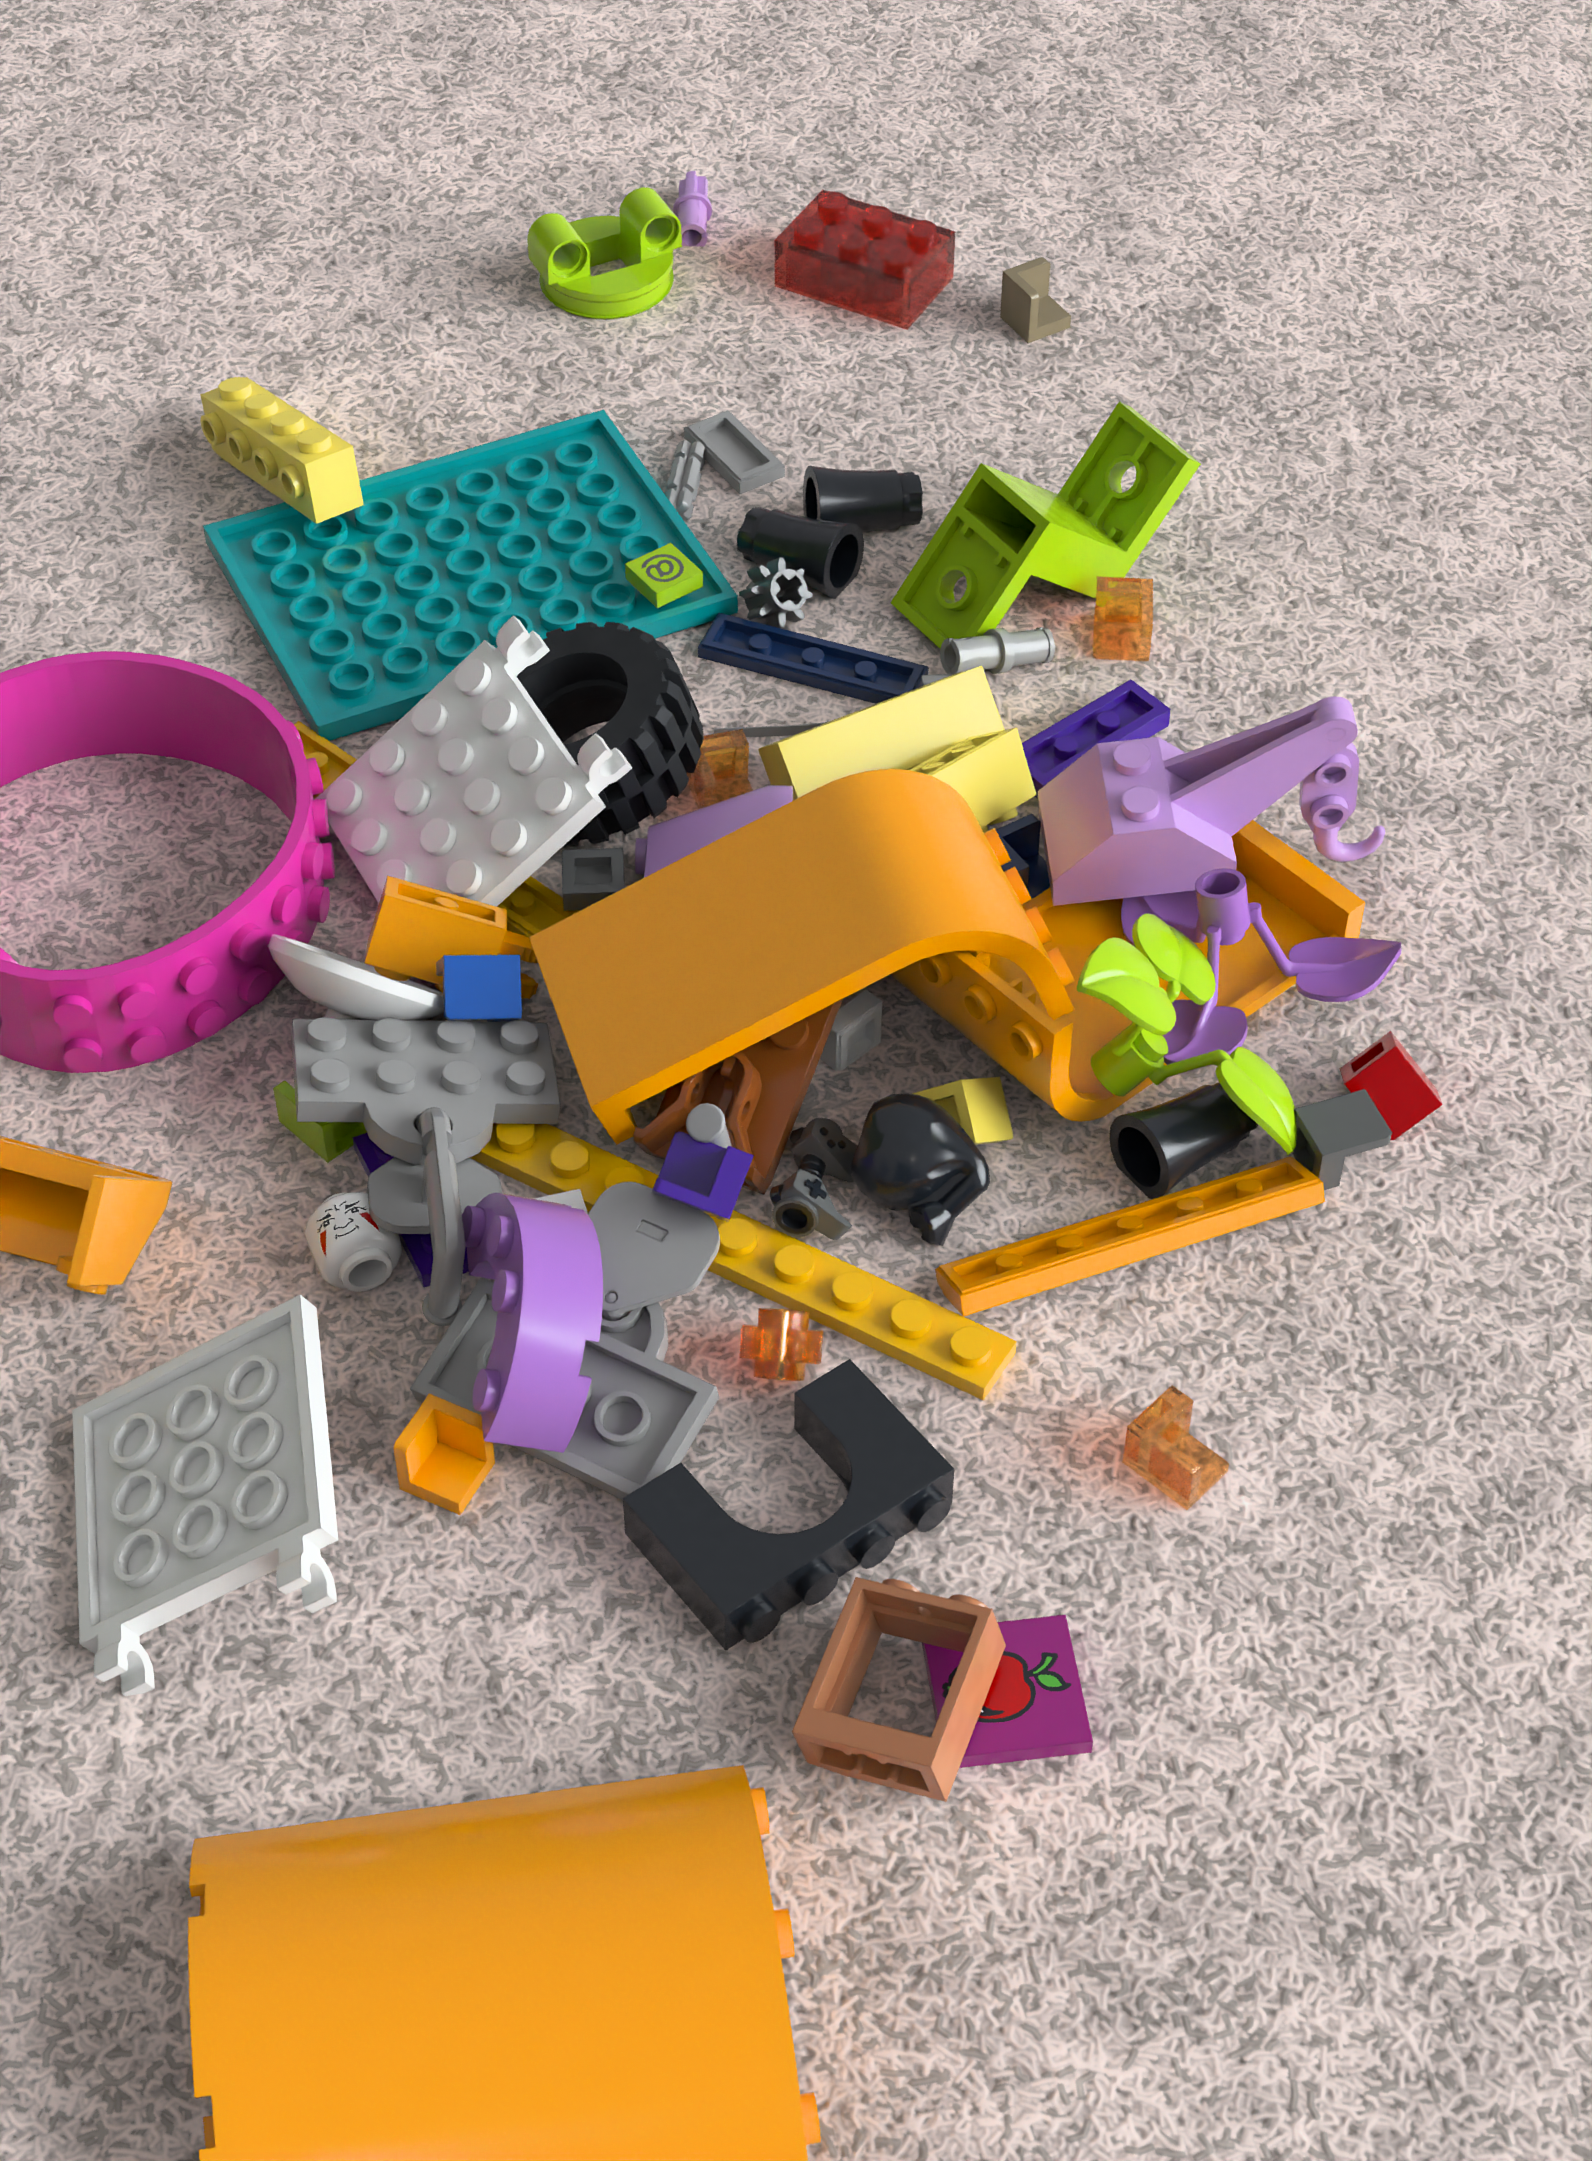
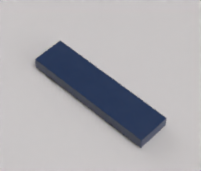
M718 613L698 646V657L874 704L923 686L922 675H928L929 669L925 665L723 613Z

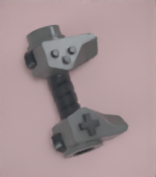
M815 1118L806 1127H801L791 1132V1152L794 1154L793 1158L798 1166V1170L782 1184L771 1188L769 1195L774 1205L772 1220L775 1226L788 1236L803 1237L816 1230L832 1240H838L852 1225L835 1209L822 1182V1178L824 1175H830L849 1183L854 1182L851 1177V1165L858 1145L843 1135L840 1126L836 1122L827 1118Z

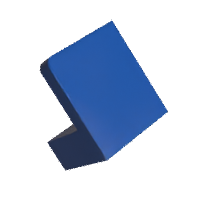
M444 955L436 962L437 976H443L444 1017L447 1020L510 1022L522 1018L520 955Z

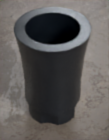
M808 466L803 482L804 516L824 521L855 523L861 528L862 532L896 530L900 528V525L920 524L923 513L921 480L919 475L914 474V472L898 473L895 469L871 471L839 470Z
M755 507L746 513L744 522L738 530L737 551L743 554L744 559L755 562L757 566L762 564L766 567L767 562L780 557L784 558L786 569L795 571L803 569L805 571L803 578L806 585L832 599H836L858 575L863 559L864 537L861 528L855 523L824 521L795 515L779 509L770 511L765 508Z
M1220 1082L1214 1085L1200 1086L1178 1098L1154 1107L1116 1117L1110 1127L1109 1140L1117 1167L1149 1199H1155L1165 1195L1185 1177L1210 1161L1235 1149L1240 1141L1249 1137L1250 1131L1256 1129L1258 1124L1237 1106L1225 1092Z

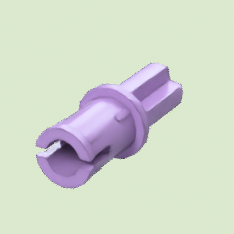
M695 171L687 172L686 179L679 182V197L673 205V213L681 223L682 246H705L707 242V221L710 220L712 215V205L708 199V181L705 176H697Z

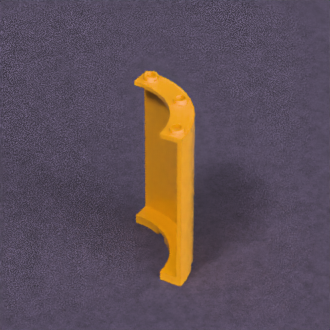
M744 1765L195 1838L191 1854L189 1888L191 1897L200 1896L199 1916L188 1917V1975L194 2098L211 2097L213 2116L203 2117L205 2149L199 2150V2161H808L806 2145L821 2142L820 2125L814 2092L800 2094L782 1966V1959L794 1957V1941L788 1908L773 1909L760 1836L770 1833L764 1787L750 1789Z

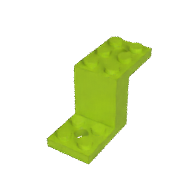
M1118 402L1058 494L980 463L890 603L941 649L945 639L983 636L988 629H995L1031 575L1103 601L1111 597L1201 463L1132 407ZM1135 466V482L1129 490L1122 492L1121 479L1130 467ZM962 576H965L967 581L966 591L963 597L955 602L954 586Z

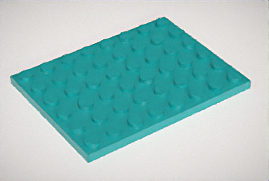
M604 409L359 480L364 505L318 524L286 502L203 526L208 548L312 730L328 741L401 719L484 640L497 648V634L512 616L521 621L528 633L534 631L540 635L542 640L547 638V632L560 627L564 632L576 629L577 623L593 622L598 627H604L606 621L621 623L628 626L629 630L635 627L653 635L654 639L713 621L718 613L727 615L738 613V595ZM672 543L703 572V587L656 608L626 580L625 563Z

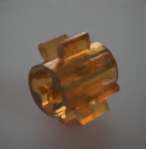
M759 1308L757 1325H742L739 1358L755 1359L753 1377L804 1381L806 1363H821L823 1330L808 1329L810 1312Z

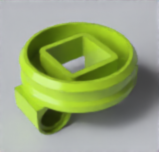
M642 187L633 190L624 198L620 206L619 216H594L568 222L565 217L557 213H548L539 217L528 231V257L540 273L539 282L542 292L558 308L577 316L592 319L629 317L654 307L671 290L674 281L672 269L673 249L682 247L681 223L655 190ZM621 259L627 266L596 276H591L590 267Z

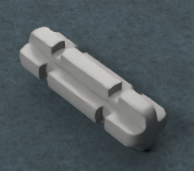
M687 440L679 442L674 455L676 458L672 463L666 487L668 489L665 493L666 497L684 521H688L692 517L694 508L692 502L696 500L702 475L699 471L703 470L705 457L703 456L705 447L698 440L693 443Z

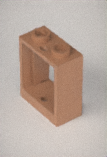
M856 1577L792 1730L807 1763L844 1776L946 1802L1006 1647L992 1608H988L981 1601L966 1595L955 1594L948 1599L923 1593L914 1586L897 1579H885L882 1583ZM882 1633L964 1652L931 1737L848 1717Z

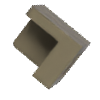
M1044 257L1004 270L1002 275L1000 318L1027 343L1068 329L1071 323V315L1048 295L1050 263Z

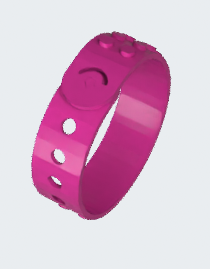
M126 651L67 654L42 659L0 673V787L36 770L83 757L110 754L166 756L196 762L240 778L270 798L291 821L286 839L276 857L241 896L197 929L161 948L111 965L67 970L25 967L19 965L8 953L0 948V1055L40 1069L66 1073L109 1072L132 1068L168 1057L214 1035L232 1023L252 1006L262 1002L269 992L284 978L285 974L273 960L268 947L272 934L308 944L317 923H324L326 921L330 905V892L328 887H324V879L335 878L332 843H320L319 838L330 836L326 799H313V795L324 792L320 770L314 757L306 759L301 736L290 720H285L276 708L258 692L236 679L211 668L171 657Z

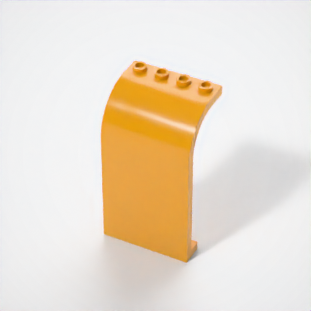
M901 769L865 771L827 783L529 937L590 1108L616 1145L633 1137L637 1127L630 1107L919 960L955 951H982L1002 956L1017 964L1029 976L1049 1016L1053 1020L1075 1010L1064 986L1075 980L1058 947L1048 952L1045 951L1043 945L1052 941L1053 938L1037 907L1035 906L1024 911L1022 905L1032 899L1016 867L1005 872L1003 871L1001 866L1011 861L996 829L993 828L983 833L966 800L947 783L924 773Z
M1254 820L1250 821L1232 836L1237 861L1236 871L1242 873L1246 879L1248 903L1257 902L1261 904L1262 918L1288 960L1291 948L1303 941L1324 937L1359 938L1365 907L1364 900ZM1049 888L1022 905L1024 911L1035 906L1037 907L1053 938L1052 941L1043 945L1045 951L1048 952L1058 947L1075 980L1064 986L1075 1010L1066 1015L1063 1014L1056 1020L1049 1016L1036 988L1025 971L1014 962L996 954L982 951L948 952L919 960L890 974L1057 1113L1068 1120L1083 1122L1102 1118L1153 1083L1148 1077L1125 1096H1117L1109 1092L1099 1082L1091 1067V1057L1130 1026L1132 1021L1105 1001L1076 990L1084 964L1097 946L1113 937L1126 941L1121 921L1123 898L1053 906L1051 889ZM1250 923L1249 928L1245 931L1242 940L1232 945H1220L1218 1000L1216 1006L1241 1009L1247 1018L1296 984V976L1289 977L1282 974L1252 923ZM1206 936L1202 943L1195 944L1207 958L1208 939ZM1159 977V987L1166 991L1168 981ZM1180 990V994L1175 1000L1190 999Z

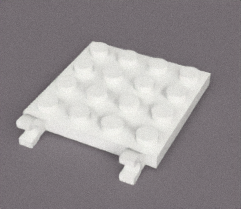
M512 616L499 630L496 637L497 648L484 640L315 799H326L328 822L378 903L380 902L386 878L391 876L497 907L606 807L598 794L609 784L616 782L632 769L622 752L615 747L610 750L604 740L596 733L580 748L577 756L579 765L576 764L517 678V675L527 666L539 661L550 650L540 635L534 631L528 633L521 621L515 616Z
M298 1295L72 1410L79 1644L95 1654L94 1677L105 1682L120 1675L121 1691L124 1696L144 1694L155 1689L153 1666L148 1654L139 1643L140 1635L275 1570L277 1589L287 1595L301 1588L303 1607L309 1612H317L337 1602L334 1579L329 1567L320 1555L321 1548L338 1541L317 1308L302 1295Z

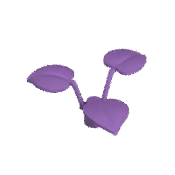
M1215 869L1202 874L1195 882L1194 891L1123 898L1121 908L1124 937L1134 947L1132 938L1133 924L1136 919L1145 913L1156 915L1195 943H1202L1206 936L1208 939L1207 960L1214 973L1215 992L1213 997L1204 1005H1198L1192 1000H1174L1172 1003L1176 1013V1022L1171 1031L1163 1035L1168 1045V1053L1163 1056L1164 1062L1167 1065L1219 1049L1230 1055L1232 1051L1243 1045L1248 1031L1245 1013L1235 1007L1216 1006L1218 1000L1220 945H1232L1242 940L1250 923L1255 927L1282 974L1289 977L1296 976L1298 992L1307 998L1318 1001L1346 1002L1365 996L1381 983L1401 954V942L1365 938L1324 937L1303 941L1293 946L1289 951L1288 960L1262 918L1261 904L1257 902L1248 903L1244 875L1233 869Z

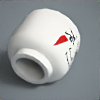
M344 1192L330 1196L309 1217L305 1228L307 1244L319 1273L324 1280L334 1287L347 1288L355 1292L376 1288L389 1278L392 1270L398 1264L402 1253L398 1233L387 1231L372 1220L369 1213L367 1193Z

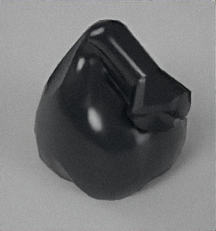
M891 1094L874 1102L871 1106L852 1160V1179L859 1190L873 1202L894 1211L909 1209L910 1223L914 1228L920 1229L922 1233L921 1239L930 1244L943 1246L955 1218L988 1189L990 1174L989 1166L984 1156L958 1122L944 1108L930 1098L917 1094Z

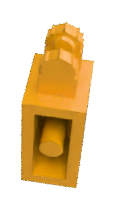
M387 876L367 942L364 962L365 964L375 966V971L382 976L398 981H407L411 977L435 983V987L443 992V976H437L436 962L444 955H520V960L534 964L538 963L530 939L524 935L507 931L506 909ZM521 973V998L530 999L536 994L539 983H536L534 978L524 973Z

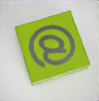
M672 543L625 563L626 580L656 608L703 587V572Z

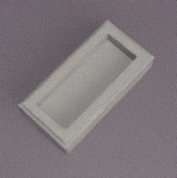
M729 410L684 427V439L690 443L697 440L701 442L705 447L703 454L705 460L739 494L785 477V465Z

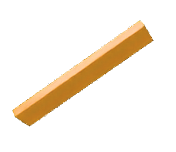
M1291 1156L940 1265L938 1268H935L937 1283L944 1296L964 1317L1324 1203L1323 1181Z

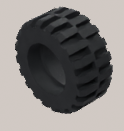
M607 621L604 627H598L593 622L577 623L576 629L565 632L560 627L547 632V638L543 639L550 651L536 663L527 666L517 675V678L562 743L587 727L608 722L598 731L581 740L563 744L577 765H579L577 756L580 748L596 733L604 740L610 750L615 747L621 751L632 767L622 778L609 784L598 794L606 807L564 846H578L580 840L586 839L592 844L609 841V835L623 831L626 835L640 828L638 822L650 815L656 818L667 809L668 804L666 801L671 796L679 797L688 784L689 778L687 773H694L701 755L700 748L704 740L703 726L699 719L698 709L672 653L662 642L655 640L653 635L635 627L629 630L626 625Z

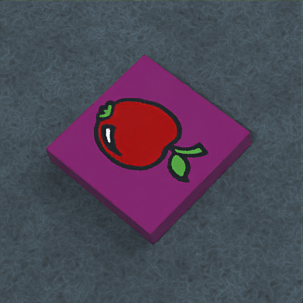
M1066 1614L997 1622L1006 1647L959 1768L1092 1753L1093 1739ZM922 1643L937 1722L964 1652Z

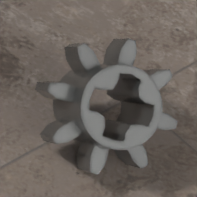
M781 557L767 562L766 567L761 564L748 569L747 574L752 581L745 590L739 592V596L745 599L746 607L749 610L747 618L749 620L766 618V625L777 628L784 627L786 620L791 622L803 620L805 616L800 607L805 603L806 599L813 597V593L807 590V585L803 578L805 571L803 569L796 571L786 569L785 560Z

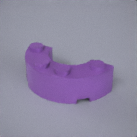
M492 1193L484 1197L476 1206L468 1205L462 1213L469 1275L495 1280L492 1290V1307L495 1312H498L495 1336L486 1369L482 1368L478 1372L474 1383L473 1407L476 1411H481L484 1441L564 1453L579 1422L592 1380L590 1376L579 1375L585 1341L599 1342L603 1307V1269L597 1233L593 1222L583 1209L509 1194Z

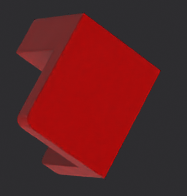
M1391 1031L1339 1068L1343 1083L1351 1093L1363 1089L1367 1091L1392 1132L1390 1140L1397 1139L1443 1105L1435 1086Z

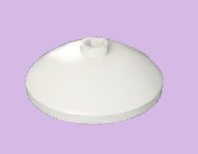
M272 934L268 947L273 960L294 988L312 1001L328 1007L325 1017L351 1020L395 1018L399 1020L421 1021L444 1013L443 993L412 980L398 981L387 978L376 972L374 966L304 942Z

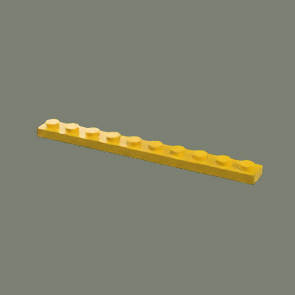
M493 1123L491 1140L479 1154L470 1157L547 1195L580 1189L587 1213L590 1212L599 1196L609 1187L622 1182H636L653 1189L659 1176L549 1124ZM735 1210L732 1211L728 1222L710 1216L716 1223L719 1231L720 1247L708 1271L981 1400H984L1016 1352L1015 1340Z

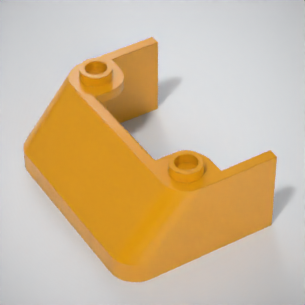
M0 1136V1251L56 1265L57 1271L68 1275L66 1286L84 1292L105 1295L108 1285H122L167 1207L173 1181L156 1175Z

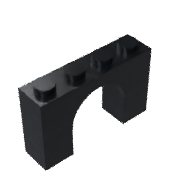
M851 1359L794 1393V1429L834 1471L848 1492L841 1507L826 1521L810 1529L787 1534L766 1533L746 1527L730 1517L682 1463L677 1464L623 1498L625 1534L725 1651L743 1639L748 1643L762 1640L775 1629L783 1613L802 1601L806 1605H814L821 1602L834 1590L839 1577L859 1564L865 1569L878 1565L890 1554L896 1540L915 1528L919 1532L932 1530L945 1519L950 1511L953 1498L954 1468Z

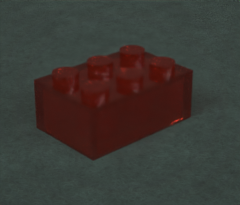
M822 189L775 239V287L908 330L953 279L955 231L937 226L928 220H918L893 212L884 206H874L846 197L839 192H830Z

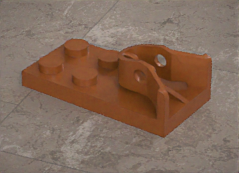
M843 999L667 1088L656 1118L643 1129L635 1128L633 1134L634 1142L647 1154L665 1160L674 1135L677 1132L689 1134L686 1121L691 1110L700 1104H713L720 1108L725 1116L732 1147L754 1155L742 1187L764 1195L773 1180Z

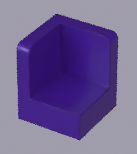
M677 1132L673 1137L652 1193L701 1210L712 1217L728 1222L754 1155L728 1146L726 1149L710 1142H697L689 1134Z

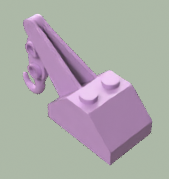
M1327 697L1294 713L1187 753L1160 737L1097 743L1038 791L1039 821L1041 822V833L1053 906L1194 891L1195 882L1202 874L1222 868L1236 870L1237 861L1232 836L1298 783H1300L1299 805L1301 814L1313 832V840L1319 853L1327 859L1338 862L1355 861L1373 853L1383 842L1385 828L1383 826H1376L1367 839L1357 843H1342L1337 840L1338 831L1354 812L1357 799L1359 757L1357 749L1352 742L1357 737L1358 729L1351 703L1342 697Z

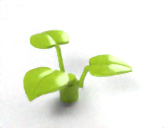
M1145 913L1136 919L1133 924L1132 938L1135 947L1127 941L1115 937L1109 938L1097 946L1084 964L1076 990L1105 1001L1132 1021L1130 1026L1091 1057V1067L1099 1082L1112 1094L1125 1096L1148 1077L1155 1085H1159L1170 1076L1207 1065H1216V1077L1228 1096L1285 1150L1287 1156L1292 1153L1296 1147L1297 1137L1293 1100L1281 1077L1259 1056L1246 1048L1238 1047L1230 1055L1219 1049L1168 1065L1163 1064V1056L1168 1053V1045L1163 1035L1171 1031L1175 1025L1176 1013L1172 1003L1179 996L1180 990L1198 1005H1204L1213 997L1216 983L1213 970L1207 958L1196 944L1156 915ZM1159 977L1168 981L1166 991L1159 987Z

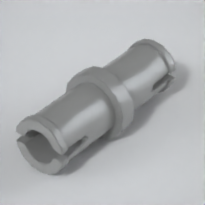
M1044 627L1017 632H1008L1004 628L988 629L983 636L945 639L941 645L940 658L943 669L951 675L982 666L983 670L987 669L992 674L1006 673L1012 666L1041 662L1043 664L1049 663L1055 653V641L1050 630Z

